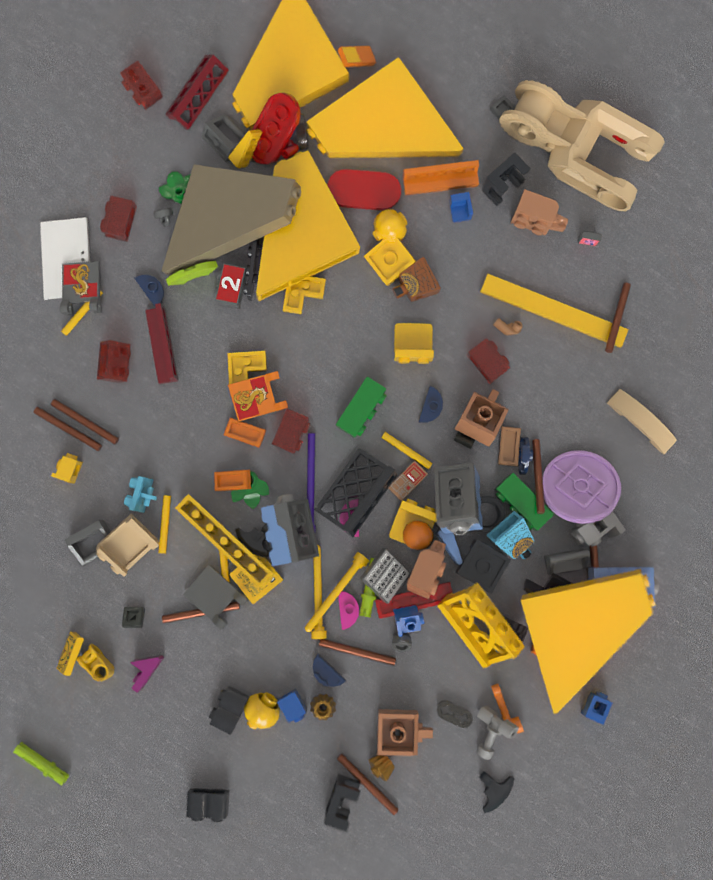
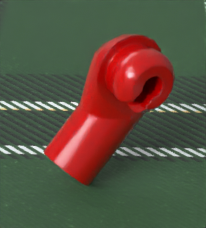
M289 140L285 149L281 152L283 158L287 159L295 155L299 147L293 140Z

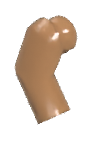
M500 318L493 324V326L507 336L520 333L523 327L520 321L506 324Z

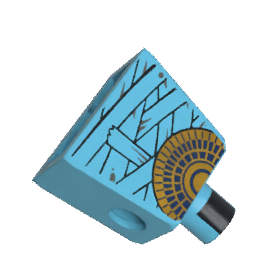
M515 511L487 534L490 540L513 559L519 556L522 559H527L531 555L529 547L534 544V539L525 520Z

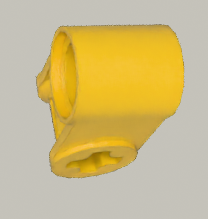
M90 644L88 646L89 649L82 656L79 655L77 657V662L96 681H104L114 674L113 664L94 644ZM101 666L106 669L105 676L100 674Z

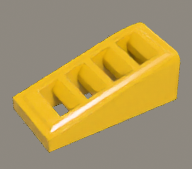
M260 129L248 130L228 158L236 168L248 166L262 134Z

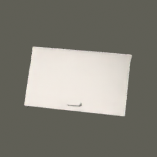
M87 217L40 222L44 300L62 298V264L90 262Z

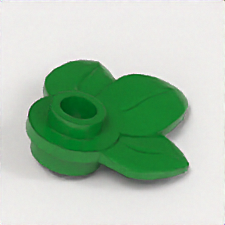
M172 171L167 176V184L159 187L160 194L165 199H173L175 202L182 204L190 175L183 178L179 172Z
M250 471V477L252 478L251 489L232 490L231 498L233 502L244 499L250 508L255 509L260 502V495H269V487L265 481L258 479L256 473Z

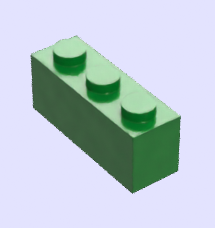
M366 377L336 423V427L353 438H356L357 435L361 437L367 428L364 424L368 419L371 421L377 412L375 407L378 403L382 405L386 399V388L371 378Z
M510 473L494 489L497 492L495 494L496 497L503 503L506 501L511 506L509 510L519 514L525 520L530 531L532 529L538 531L554 515L545 504V513L537 514L536 495L514 473Z

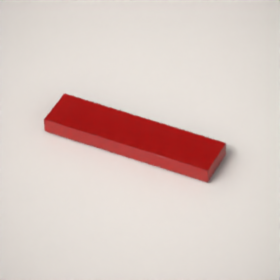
M445 582L438 584L435 595H430L429 599L408 591L395 594L389 604L380 598L376 599L375 603L379 619L394 616L393 609L417 605L419 610L436 606L446 595L453 592L451 583Z

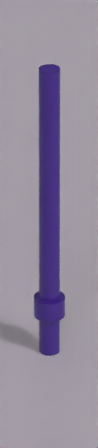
M308 433L307 499L314 532L316 533V525H314L315 433Z

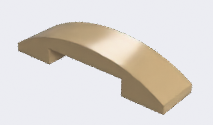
M619 389L607 402L620 416L623 415L650 439L649 442L662 454H665L677 441L674 435L654 414L623 390Z

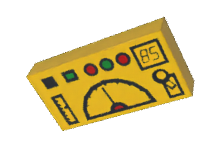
M70 631L56 668L66 676L71 675L84 638L76 632Z

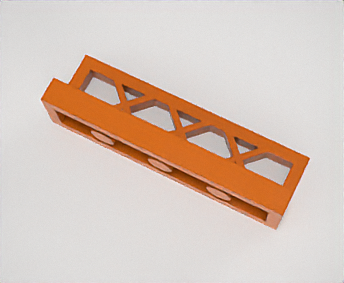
M479 160L404 169L403 185L405 195L479 186L477 172Z

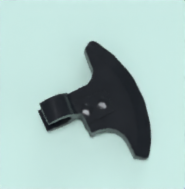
M267 523L262 527L261 531L255 527L250 532H244L240 528L235 529L237 538L249 551L257 556L266 558L269 556V552L263 547V542L266 539L265 534L268 531Z
M485 771L482 772L479 778L487 785L483 792L488 797L487 803L483 807L484 813L493 811L506 800L512 790L514 777L509 776L504 782L498 783Z

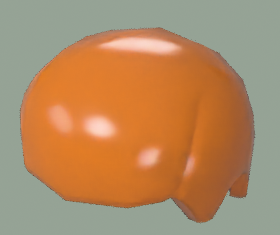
M412 521L403 530V540L411 549L424 550L431 545L434 539L433 530L429 524L423 521Z

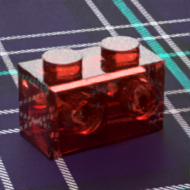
M138 60L120 72L123 79L121 81L123 87L127 92L131 90L134 94L132 98L138 106L141 104L146 110L163 98L160 89Z
M113 340L100 342L97 380L114 383L127 382L129 376L128 365L131 356L130 344Z

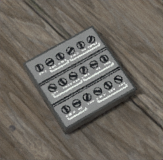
M382 548L360 579L382 601L389 604L411 573L386 548Z

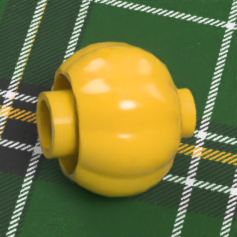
M387 209L380 212L374 219V231L372 233L377 241L385 239L388 240L387 243H395L394 239L396 237L400 241L405 237L407 220L401 212L397 213L393 209Z
M268 692L251 695L244 706L245 718L248 720L247 725L252 729H266L275 725L280 716L277 698Z

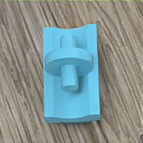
M138 476V478L132 477L129 486L135 489L133 496L127 495L125 497L124 505L128 506L129 510L144 513L146 506L150 504V500H157V496L152 495L154 480Z

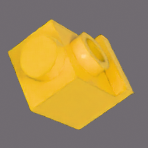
M67 453L66 456H62V459H59L56 465L57 472L52 473L51 476L75 484L83 462L77 460L78 456Z

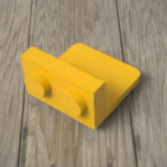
M397 323L394 333V361L402 364L410 363V361H418L419 364L432 362L434 358V350H432V325L424 323Z
M407 499L406 502L401 501L389 537L405 543L403 540V530L412 521H423L433 529L436 522V509L425 506L423 509L417 506L418 502Z

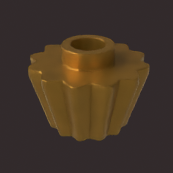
M319 694L310 703V711L313 713V717H317L319 721L322 719L327 721L336 712V702L328 694ZM325 704L327 708L321 710L319 706Z
M376 755L368 759L372 767L370 770L375 777H380L387 782L395 768L392 761L386 755Z

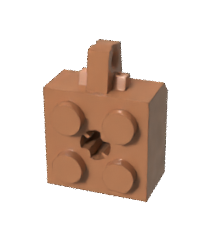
M524 189L510 223H513L515 227L520 229L532 230V233L536 235H546L549 229L563 232L567 226L568 219L557 214L559 205L556 200Z
M492 389L487 398L474 391L455 430L489 447L509 410L495 402L500 392Z
M435 540L430 549L420 552L407 583L408 591L427 599L430 598V595H435L439 584L437 578H442L447 564L444 562L445 556H443L446 544Z
M378 709L377 753L378 755L397 756L418 755V742H422V738H433V728L423 727V723H418L419 714L417 710ZM400 729L401 732L399 736H396L393 731Z

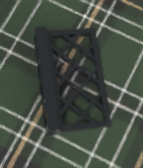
M359 448L314 510L344 530L348 535L354 537L398 475L395 469L386 466ZM362 455L367 459V465L357 467L356 461ZM379 466L384 469L379 476L372 477L371 468ZM368 469L369 478L359 479L358 470ZM355 471L356 480L346 482V474ZM370 481L371 488L369 491L361 492L360 483ZM357 484L358 493L348 495L347 486ZM344 487L345 496L335 498L334 491L336 488ZM359 497V505L350 508L349 499ZM346 499L347 509L336 510L335 501ZM332 502L334 511L325 513L321 510L325 503ZM348 512L349 519L343 525L338 522L337 514Z

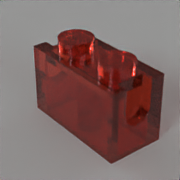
M110 196V200L105 205V218L102 219L100 224L101 232L105 233L106 237L128 242L137 209L133 200Z
M486 338L467 353V357L487 382L491 384L511 367L509 366L508 359L498 353L496 344Z
M286 409L272 445L292 454L300 451L303 444L301 440L303 433L307 434L311 425L308 422V417Z

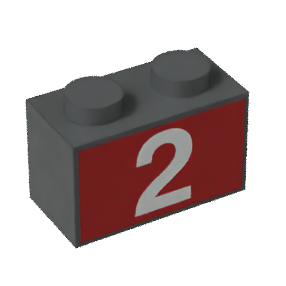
M223 263V268L219 269L218 272L219 285L215 287L213 297L219 305L240 309L244 285L247 280L246 268Z

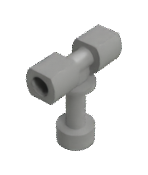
M487 705L481 707L478 718L488 724L487 729L489 733L485 743L479 744L476 753L484 759H491L494 753L492 745L496 736L503 734L509 739L514 738L519 727L508 719L501 720L497 717L498 713Z

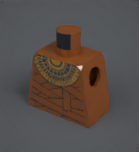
M422 257L399 275L400 285L392 290L397 299L407 295L410 302L438 294L441 287L425 258Z

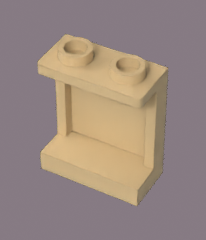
M131 513L96 545V554L102 561H108L111 564V569L116 574L126 576L127 571L150 549L154 550L159 546V540Z

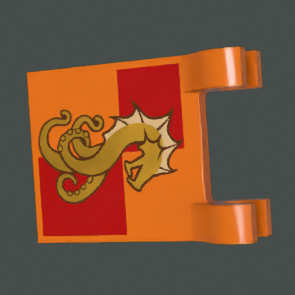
M278 371L228 385L238 422L288 408L286 400L275 403L270 386V381L280 379Z

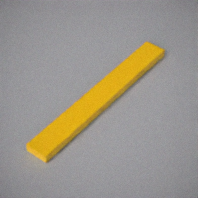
M487 274L480 291L481 293L604 342L608 341L612 326L611 322ZM622 326L619 327L614 346L622 347L629 329Z

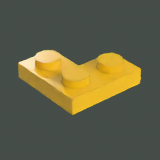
M309 276L303 281L287 287L283 312L302 314L304 297L323 299L326 279Z
M266 351L227 353L229 384L249 379L248 372L267 371Z

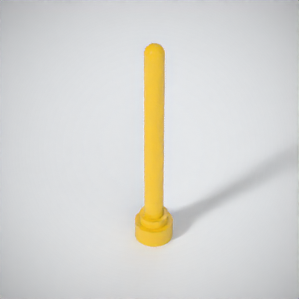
M317 545L319 556L313 558L315 613L322 605L321 547ZM323 618L319 620L313 631H311V639H327V630L323 626Z
M357 551L353 557L352 566L306 624L305 631H312L358 569H362L363 566L366 567L369 560Z

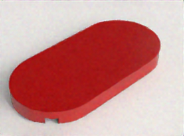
M278 93L272 95L267 100L252 129H260L262 132L252 155L253 160L259 164H272L279 159L282 150L285 149L300 121V106L291 94Z
M342 169L333 173L327 183L337 205L345 208L384 211L395 206L401 197V185L398 179L392 174L385 172Z

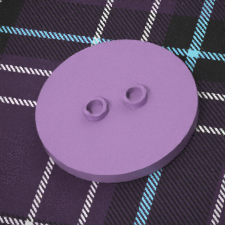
M576 450L560 454L547 465L543 473V493L546 504L556 515L570 522L587 524L604 519L615 509L621 495V482L615 468L606 459L592 452Z

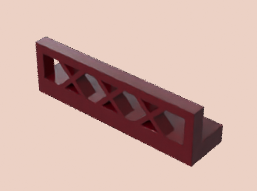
M213 54L205 55L165 115L170 120H176L186 130H189L229 69ZM215 64L222 70L218 77H213L212 69ZM204 80L210 81L208 92H203L202 83ZM194 95H199L200 97L198 107H193L192 98ZM184 110H189L190 119L187 123L180 117Z
M161 303L155 304L156 308L145 310L158 384L178 381L166 309Z

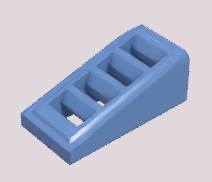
M441 529L436 531L435 534L440 542L446 544L445 549L456 565L462 564L461 554L454 534H444Z

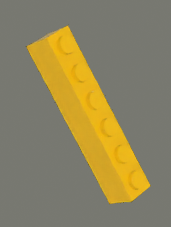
M188 494L175 507L182 516L260 589L263 590L276 576L191 495Z

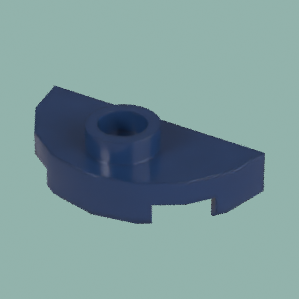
M139 275L134 278L154 306L155 304L163 303L164 288L159 280L150 275Z
M432 386L429 387L419 423H428L435 420L443 409L442 396Z
M520 437L519 475H526L529 461L533 460V450H530L529 438Z
M316 655L312 668L314 677L319 683L326 687H335L346 682V679L322 656Z

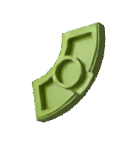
M207 261L195 264L185 270L182 269L166 279L168 286L182 285L194 278L209 275L218 268L217 262Z

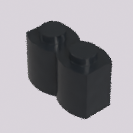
M230 686L226 690L222 689L217 699L220 703L217 708L214 707L209 715V718L212 719L210 725L231 735L250 696Z
M190 788L187 792L186 817L191 818L192 821H202L203 818H208L212 822H222L223 819L227 818L229 790Z

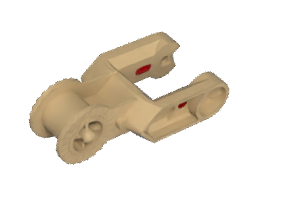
M533 80L520 82L515 89V95L518 99L515 109L503 112L499 119V123L504 131L520 143L540 147L549 152L548 167L557 179L614 210H630L637 194V189L634 185L622 178L607 174L586 162V159L599 135L625 148L628 154L642 161H650L661 151L665 143L664 138L654 129L603 101L582 100L574 108L565 103L556 91H553L551 87H547L545 84L534 82Z

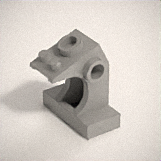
M612 511L607 517L598 521L602 526L600 531H598L593 523H576L577 527L571 529L572 533L570 535L573 538L575 537L578 546L591 545V547H594L602 541L600 538L606 533L609 538H612L626 530Z

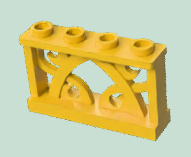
M478 583L456 593L446 595L437 605L483 668L510 658H517L523 650L524 644ZM474 617L483 620L487 624L490 636L479 630L474 623Z

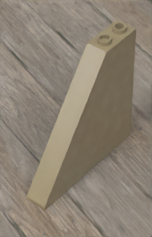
M193 165L161 271L171 276L195 264L218 258L291 224L292 218L296 213L297 201L301 196L300 185L295 179Z

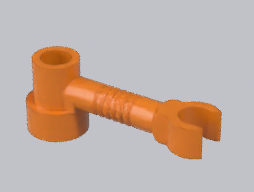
M499 684L491 685L503 720L508 719L518 726L517 734L524 732L519 716L510 717Z

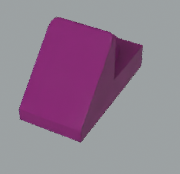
M164 656L146 657L130 662L142 671V673L139 671L134 677L132 690L138 693L144 688L164 659Z

